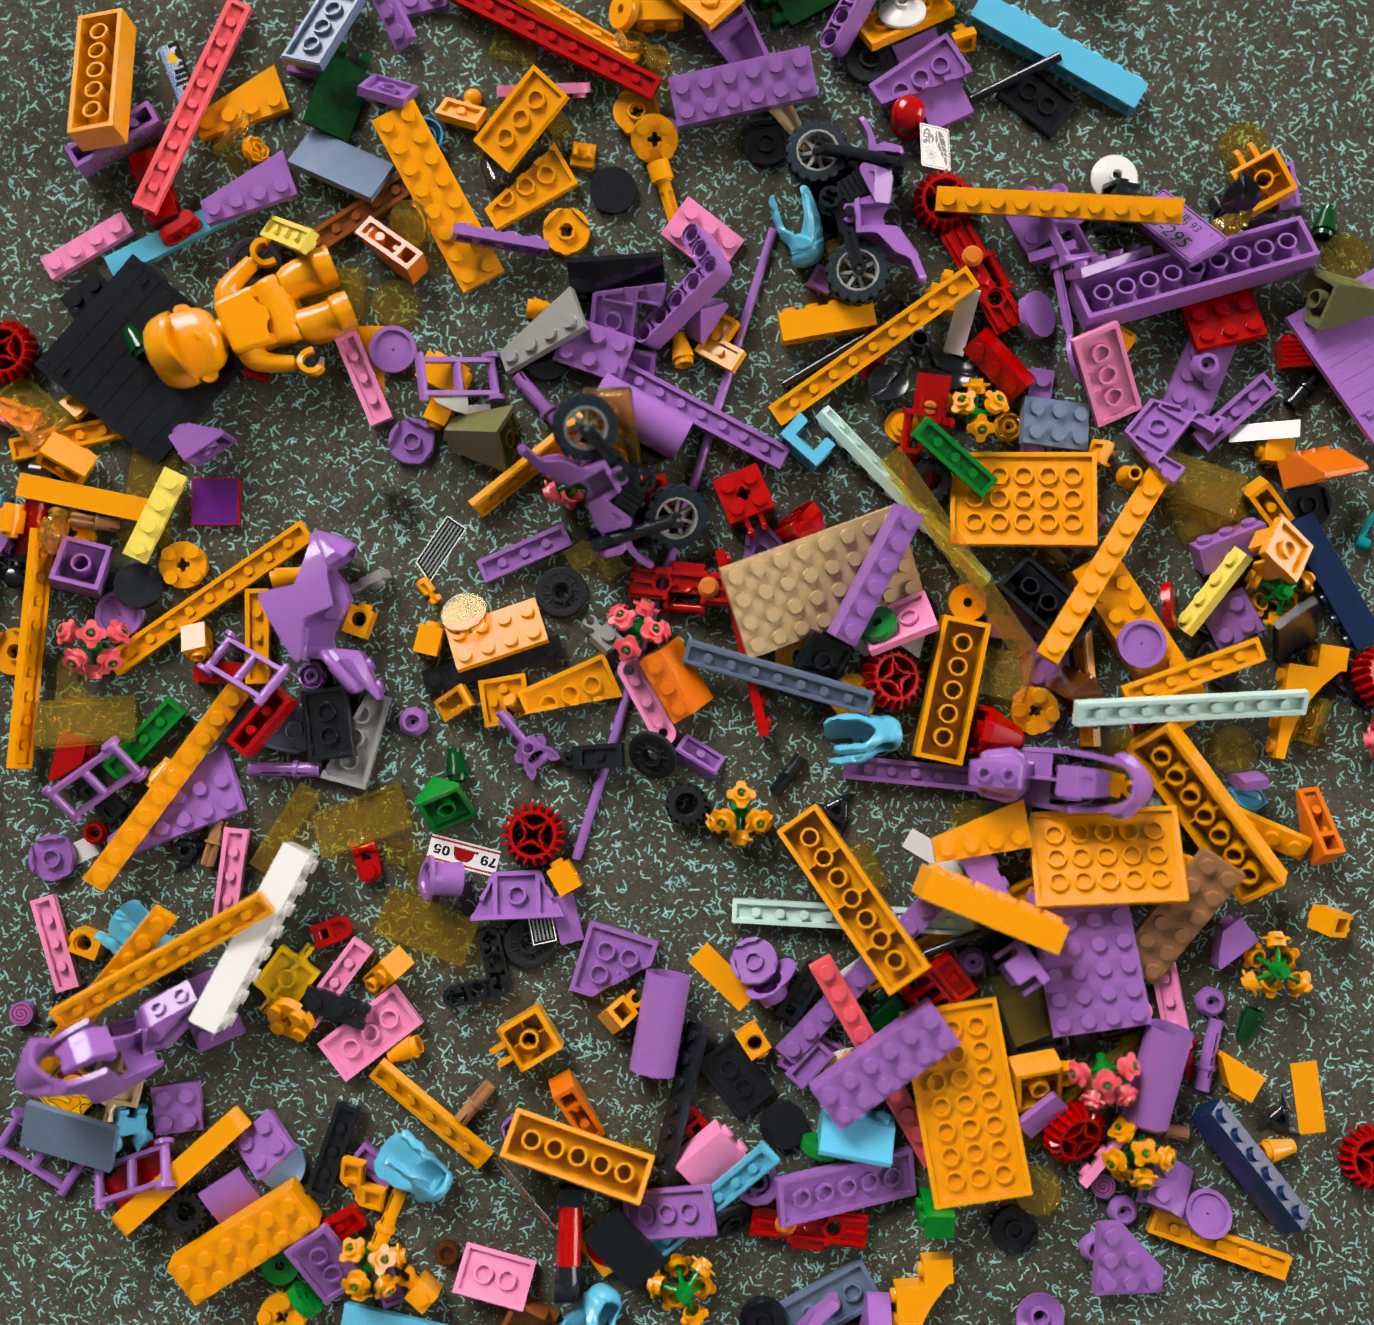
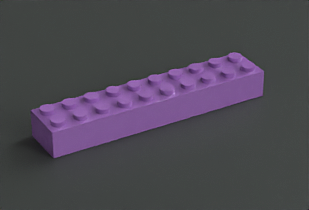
M1300 215L1228 235L1229 244L1191 268H1188L1170 252L1120 265L1084 278L1072 279L1068 290V297L1084 334L1113 320L1123 324L1309 272L1310 267H1314L1320 252Z

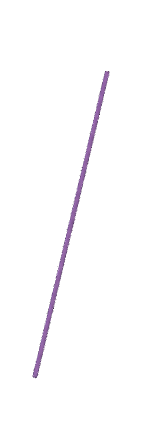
M770 227L739 322L741 326L734 338L733 345L740 349L778 233L777 229ZM724 370L713 405L714 408L722 411L733 376L727 370ZM706 431L688 487L697 491L714 437ZM683 501L681 510L689 504ZM690 511L682 516L688 518ZM677 548L668 549L663 567H671L677 555ZM663 577L658 580L657 588L659 590L666 589L668 578ZM652 600L655 603L654 607L660 609L662 601ZM654 612L652 617L654 621H656L658 615L656 612ZM642 639L638 647L641 649V655L634 657V660L638 661V658L646 654L648 641ZM631 667V670H630L629 675L632 674V672H633V668H632V667ZM624 689L608 743H618L631 701L626 689ZM609 768L599 769L572 854L573 859L581 861Z

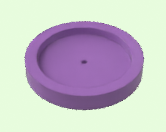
M395 325L386 326L379 329L371 338L369 344L371 360L383 372L389 374L402 373L408 370L415 362L414 353L417 352V344L413 336L406 329Z
M114 591L105 594L99 600L95 609V620L97 625L101 629H105L106 632L107 627L111 625V620L116 619L120 623L124 622L130 630V635L128 636L130 637L142 627L145 619V610H135L126 605L124 606L119 602Z
M1140 619L1127 623L1120 630L1116 640V647L1119 656L1125 663L1136 668H1147L1157 664L1163 658L1167 648V639L1159 625L1150 620Z
M1209 1188L1198 1189L1188 1195L1184 1219L1189 1229L1198 1237L1207 1240L1225 1236L1230 1230L1233 1220L1232 1210L1226 1198L1219 1192Z

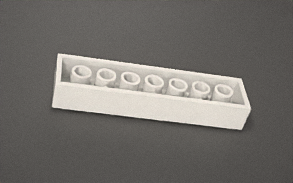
M283 842L258 891L261 890L275 907L274 913L232 937L188 1021L213 1034L233 1025L238 1016L236 1010L239 1004L243 1005L249 996L250 991L247 989L250 983H254L261 973L259 967L262 961H266L272 953L273 948L270 946L273 940L280 937L285 927L282 924L286 916L290 917L296 907L294 901L297 895L301 896L308 883L305 880L309 873L313 874L319 864L317 860L319 854L296 842Z

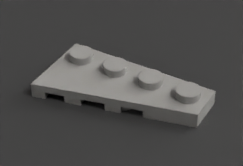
M571 286L567 288L499 352L507 373L510 375L589 330L575 289Z
M367 691L353 716L357 756L330 760L319 778L367 790L392 697L385 696L384 699L376 700Z

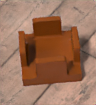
M527 1294L523 1312L507 1308L499 1325H554L560 1311Z

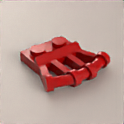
M949 950L930 962L932 967L913 980L929 977L913 989L909 983L901 988L902 999L912 1007L920 1002L917 997L934 986L939 990L928 997L933 1006L946 998V1001L943 1004L961 1002L978 990L977 984Z

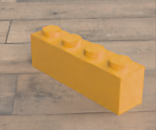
M834 299L829 301L828 304L821 306L818 303L806 305L804 309L796 310L795 307L785 308L781 313H778L777 317L782 346L875 330L877 321L873 301L867 305L865 303L861 306H855V304H850L849 306L843 304L844 301Z

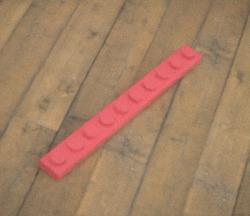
M238 0L226 1L133 198L132 205L157 216L252 13L251 6Z
M830 953L809 964L810 970L854 1047L857 1048L872 1037L875 1032ZM904 1085L887 1097L885 1101L922 1166L926 1168L927 1164L916 1104Z

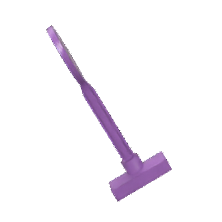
M1075 239L1064 242L1071 255L1081 253L1080 244H1076ZM1054 246L1028 253L1030 264L1037 267L1049 263L1050 271L1053 272L1063 327L1067 334L1066 349L1069 365L1076 383H1082L1070 339L1074 338V323L1063 272L1065 266L1059 264L1060 257Z

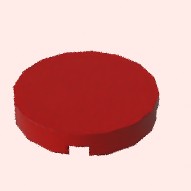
M1172 581L1163 582L1160 587L1163 623L1167 629H1176L1178 614L1174 585Z

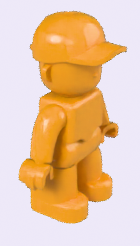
M259 237L253 240L250 245L251 256L249 258L248 256L244 257L223 276L215 288L214 309L219 319H215L206 310L190 308L185 304L176 305L173 308V313L166 311L153 317L146 324L143 331V343L147 358L158 377L167 386L176 389L192 388L203 383V380L206 383H212L217 380L219 370L224 367L228 360L229 346H231L235 355L247 368L256 372L286 373L297 372V369H300L307 377L313 378L322 375L326 370L325 367L317 364L315 367L309 368L304 365L305 359L315 354L312 346L302 350L296 358L294 355L274 354L268 351L280 347L305 345L306 343L311 345L326 344L352 331H360L356 316L344 290L330 295L325 301L303 308L300 302L301 298L311 297L340 286L337 271L326 246L316 247L311 252H308L307 255L296 258L280 267L276 272L278 279L275 274H271L262 278L254 285L242 289L255 274L257 267L268 269L278 266L274 257L269 259L258 257L259 252L268 248L271 242L270 238Z

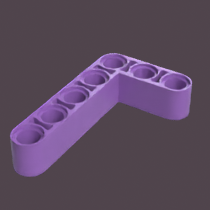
M840 0L821 34V46L836 58L845 56L876 0Z
M690 223L684 228L682 241L697 266L668 294L664 300V305L662 307L657 306L638 325L635 331L636 341L653 350L662 348L726 284L732 274V268L713 235L695 223Z

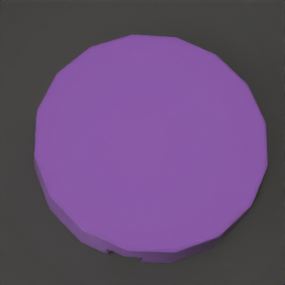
M1034 290L1025 294V297L1021 298L1019 302L1018 313L1021 324H1025L1027 328L1025 330L1026 333L1034 339H1042L1051 335L1056 321L1051 301L1041 291Z
M407 418L393 426L389 433L388 444L394 458L403 464L414 466L430 459L435 451L436 438L435 433L431 427L427 426V423L421 419Z
M48 834L40 837L31 846L28 853L30 870L34 875L36 874L40 877L39 879L48 882H56L67 878L73 873L78 861L76 846L69 838L61 834Z
M758 937L746 938L735 946L731 954V969L735 977L742 983L750 986L763 985L775 975L778 967V955L773 946L766 940Z

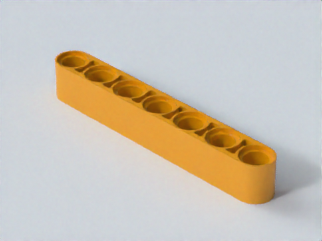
M236 1105L171 1163V1181L176 1182V1189L167 1192H157L154 1189L135 1195L110 1220L125 1237L129 1235L252 1124V1121ZM161 1173L157 1177H155L151 1182L160 1180Z

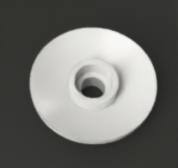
M886 0L879 8L881 22L888 27L896 29L913 27L919 24L926 16V6L922 0Z
M1109 155L1100 159L1093 167L1090 178L1095 193L1101 194L1103 184L1116 179L1113 176L1114 172L1119 173L1121 178L1129 179V182L1137 184L1138 174L1133 163L1120 155Z

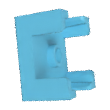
M799 412L780 433L778 442L790 447V454L813 473L832 452L831 450L836 444L829 438H825L813 451L805 440L798 437L803 432V426L808 421Z

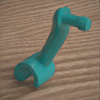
M1374 511L1368 515L1360 533L1354 537L1355 548L1361 551H1366L1371 544V540L1366 538V534L1374 522Z

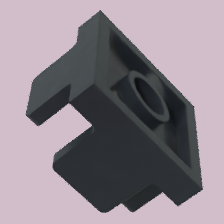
M1121 177L1103 184L1101 194L1144 196L1135 193L1141 190V184L1129 182V179ZM1095 221L1093 233L1127 236L1132 234L1133 229L1119 226L1123 225L1124 222Z

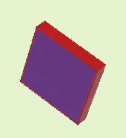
M192 478L191 525L241 526V479Z

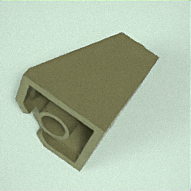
M1310 267L1300 289L1301 299H1305L1306 311L1303 312L1306 323L1322 331L1374 315L1373 284Z
M514 405L453 417L444 429V438L448 442L449 449L505 472L516 459L517 449L512 447L514 445V435H518L519 424Z

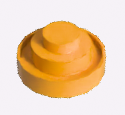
M903 408L891 412L884 423L886 436L896 444H900L904 420ZM916 415L913 418L911 433L920 424Z

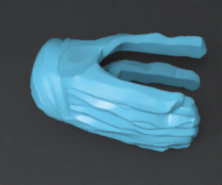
M802 185L800 186L804 219L800 234H794L784 228L774 195L769 197V205L778 235L790 248L792 264L797 268H806L818 263L824 253V237L820 214L809 187Z
M845 713L826 719L823 724V734L828 739L852 738L865 741V743L833 746L835 754L856 755L831 758L828 761L832 767L861 764L880 752L895 751L901 746L903 741L901 724L890 715L868 714L866 716L859 713Z
M133 899L127 901V903L122 904V907L115 911L113 918L109 921L108 931L110 937L103 931H98L94 936V940L100 941L103 946L115 955L150 911L142 905L140 900ZM165 934L152 951L175 939V937Z
M402 1130L401 1133L397 1132L385 1140L374 1161V1172L379 1179L386 1181L394 1188L414 1194L418 1202L439 1201L448 1193L453 1182V1175L446 1165L437 1158L434 1152L428 1151L424 1144L418 1141L408 1130Z
M606 1283L592 1285L587 1292L583 1293L579 1304L566 1314L565 1319L560 1325H604L607 1320L609 1325H616L617 1317L622 1308L619 1292Z

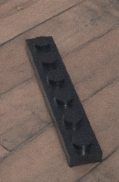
M560 635L548 637L549 643L461 673L457 671L455 662L422 670L421 674L426 693L456 687L459 684H467L565 658Z
M688 1021L684 1033V1040L678 1057V1064L672 1081V1088L666 1105L657 1148L654 1153L653 1165L671 1173L675 1171L710 1027L693 1021Z

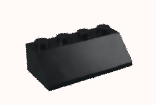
M663 252L566 258L569 287L571 286L575 289L579 302L590 301L595 291L665 283Z
M1028 554L995 586L990 596L1042 642L1072 593ZM1092 611L1089 612L1062 659L1100 620Z

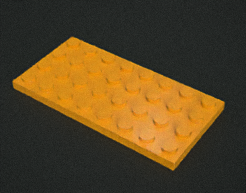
M992 996L934 1006L961 1043L911 1080L935 1210L1033 1195L996 997ZM900 1011L899 1015H902L906 1011Z

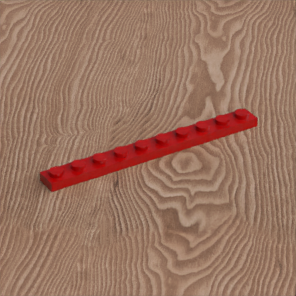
M447 0L650 102L653 101L663 82L662 77L507 0Z

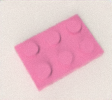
M689 196L659 235L692 262L694 260L682 241V232L690 223L699 225L713 235L728 262L744 242L743 238Z
M925 590L886 605L885 607L894 611L898 619L896 633L886 641L872 643L866 640V643L873 657L940 630Z
M467 1242L452 1293L523 1312L537 1261Z

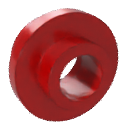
M95 820L89 822L83 831L85 840L94 845L103 843L108 837V827L102 821ZM95 828L100 830L98 837L93 833Z

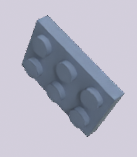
M1027 395L1021 397L1019 444L1073 452L1088 451L1089 404Z

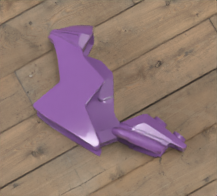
M315 530L309 534L310 542L294 584L258 593L262 608L296 663L302 657L307 662H310L312 658L322 659L328 666L331 674L348 692L355 694L368 690L376 700L384 699L383 693L386 692L382 680H377L374 670H376L373 659L367 657L366 653L361 650L336 648L334 641L335 632L341 620H345L350 605L354 601L349 583L338 572L339 569L355 559L358 549L357 544L340 535Z
M1013 747L984 750L980 753V759L970 760L968 785L977 787V793L980 796L1004 803L1024 799L1025 805L1067 813L1110 812V816L1115 819H1126L1135 814L1151 798L1153 793L1151 776L1137 759L1131 754L1124 752L1115 754V757L1112 758L1073 749L1020 747L1017 750ZM1053 753L1071 755L1089 761H1099L1127 770L1131 776L1133 787L1130 797L1124 800V802L1117 804H1091L1089 802L1049 803L1051 781H1056L1055 795L1101 798L1109 797L1110 793L1108 786L1109 779L1111 780V773L1059 764L1057 778L1052 777Z
M186 980L175 987L171 986L146 999L140 1006L136 1017L104 1026H99L86 1018L53 1038L47 1039L46 1036L29 1038L15 1073L17 1089L23 1094L36 1097L86 1094L94 1104H98L114 1098L139 1084L164 1064L163 1059L158 1060L155 1050L171 1047L192 1025V1022L188 1021L191 1015L189 1010L198 1002V999L190 981ZM116 1055H122L128 1072L119 1075L106 1067L86 1076L63 1081L51 1078L38 1067L43 1059L57 1056L62 1072L67 1075L99 1060H114Z

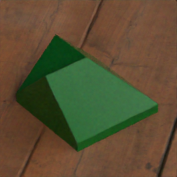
M435 776L431 777L414 802L433 833L477 816L475 808L459 783Z

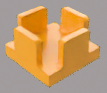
M1282 515L1275 517L1270 527L1256 531L1248 549L1251 552L1260 550L1258 554L1263 559L1255 561L1252 567L1260 575L1264 576L1265 580L1283 578L1287 583L1293 584L1298 582L1313 549V545Z

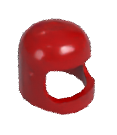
M904 95L895 101L890 114V128L898 138L910 141L920 135V128L910 135H904L899 130L900 128L913 129L918 127L920 122L925 123V106L923 102L913 95Z

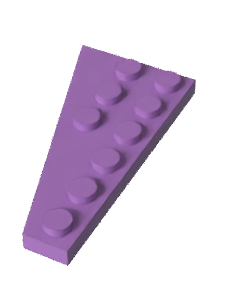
M226 743L220 745L198 764L132 855L207 827L217 821H222L248 811L231 753ZM119 828L106 838L107 844L110 842V840L113 838V836L116 834Z

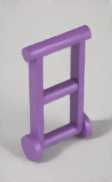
M1063 183L1055 184L1052 189L1037 190L1034 186H1027L1023 189L1028 191L1068 193V189ZM1039 218L1060 257V265H1071L1083 260L1092 262L1091 257L1098 256L1097 252H1093L1077 220L1064 219L1062 222H1053L1052 218ZM1070 231L1076 240V244H1080L1081 253L1071 255L1059 232Z
M496 351L485 352L481 354V357H424L423 352H415L414 360L420 402L429 401V397H486V401L489 403L505 401V394H501L499 390L496 360L500 359V353ZM425 364H451L455 390H428ZM461 364L487 365L490 390H464Z
M226 629L224 634L227 637L205 664L199 662L196 667L208 677L212 678L216 674L255 698L253 702L256 705L262 707L292 668L285 663L279 666L241 643L242 639L238 635ZM231 646L250 656L233 677L215 667ZM258 661L276 671V674L260 693L241 683Z
M117 736L108 739L101 747L102 752L53 787L48 784L41 790L75 824H78L83 819L81 815L131 780L134 783H138L150 771L146 766L140 768L118 745L120 739ZM113 754L130 772L106 788L89 770ZM81 776L98 794L75 810L58 792Z
M15 1106L11 1111L13 1118L0 1136V1159L5 1156L57 1187V1193L60 1196H66L85 1165L75 1163L63 1181L39 1166L46 1153L37 1151L32 1160H29L8 1147L7 1143L19 1125H23L25 1109Z
M173 1137L159 1138L154 1141V1147L115 1159L114 1168L127 1164V1190L105 1197L104 1171L94 1168L95 1211H103L107 1204L154 1189L157 1192H167L176 1189V1182L171 1181L170 1146L175 1144V1139ZM160 1153L161 1179L138 1186L137 1160Z

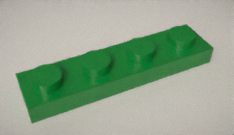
M926 416L910 434L979 497L983 498L998 480L930 417Z
M167 697L120 747L139 765L188 712L172 697ZM113 754L102 765L116 780L130 772Z

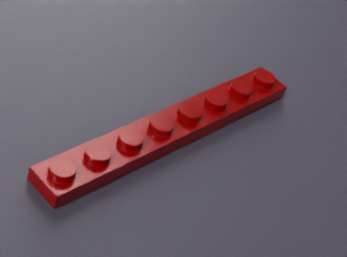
M724 549L715 551L718 568L732 563L730 553L725 554ZM728 608L738 651L745 654L731 608ZM746 681L759 737L769 735L768 730L772 729L770 716L764 715L763 707L767 706L764 692L759 693L757 684Z

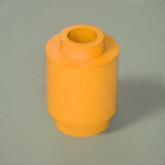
M3 503V508H0V531H2V536L18 538V534L24 533L25 505Z

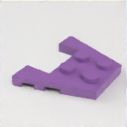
M667 283L595 291L592 295L590 322L635 337L639 303L662 307L664 305ZM633 347L628 362L654 375L657 353Z
M1151 398L1124 430L1123 436L1169 486L1173 487L1185 472L1186 467L1167 457L1166 454L1189 426L1212 438L1224 424L1226 418L1219 415L1216 418L1204 415L1205 412L1199 410L1194 412L1181 409L1180 405Z

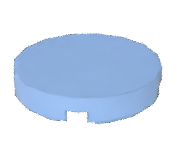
M297 1143L295 1144L298 1148L263 1179L267 1186L275 1189L293 1176H296L299 1181L302 1180L307 1170V1157Z

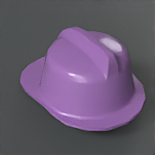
M790 958L778 960L777 971L770 981L758 986L748 985L746 990L748 997L758 1000L764 1008H769L784 1000L787 996L788 981L796 970L794 960Z

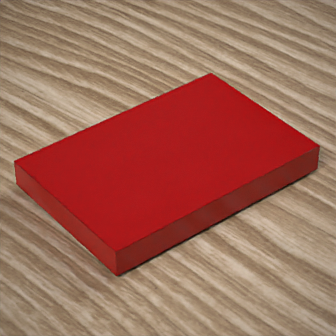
M155 1137L150 1143H148V1145L145 1148L141 1149L140 1151L154 1147V1141L156 1139H159L160 1137ZM170 1150V1164H171L174 1160L177 1159V1157H176V1156L174 1155V1153ZM160 1153L137 1160L138 1186L150 1183L160 1174ZM124 1164L105 1180V1191L109 1196L127 1190V1164ZM134 1196L116 1201L115 1203L121 1209Z

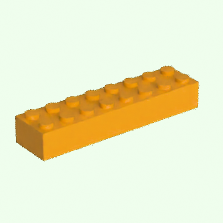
M1094 556L1065 574L1074 589ZM1121 560L1091 611L1100 618L1097 622L1098 626L1135 681L1185 663L1187 660ZM1145 619L1153 621L1165 633L1167 639L1166 652L1163 658L1151 667H1132L1125 663L1118 654L1116 647L1117 636L1127 623L1134 620ZM1201 683L1171 695L1208 694V692ZM1198 720L1176 722L1184 730Z
M1161 722L1132 738L1126 750L1141 763L1151 776L1154 788L1168 806H1177L1178 820L1199 849L1204 846L1244 872L1246 877L1232 892L1241 905L1285 885L1288 874L1287 870L1177 722Z
M815 803L776 831L888 995H892L932 967L818 804Z

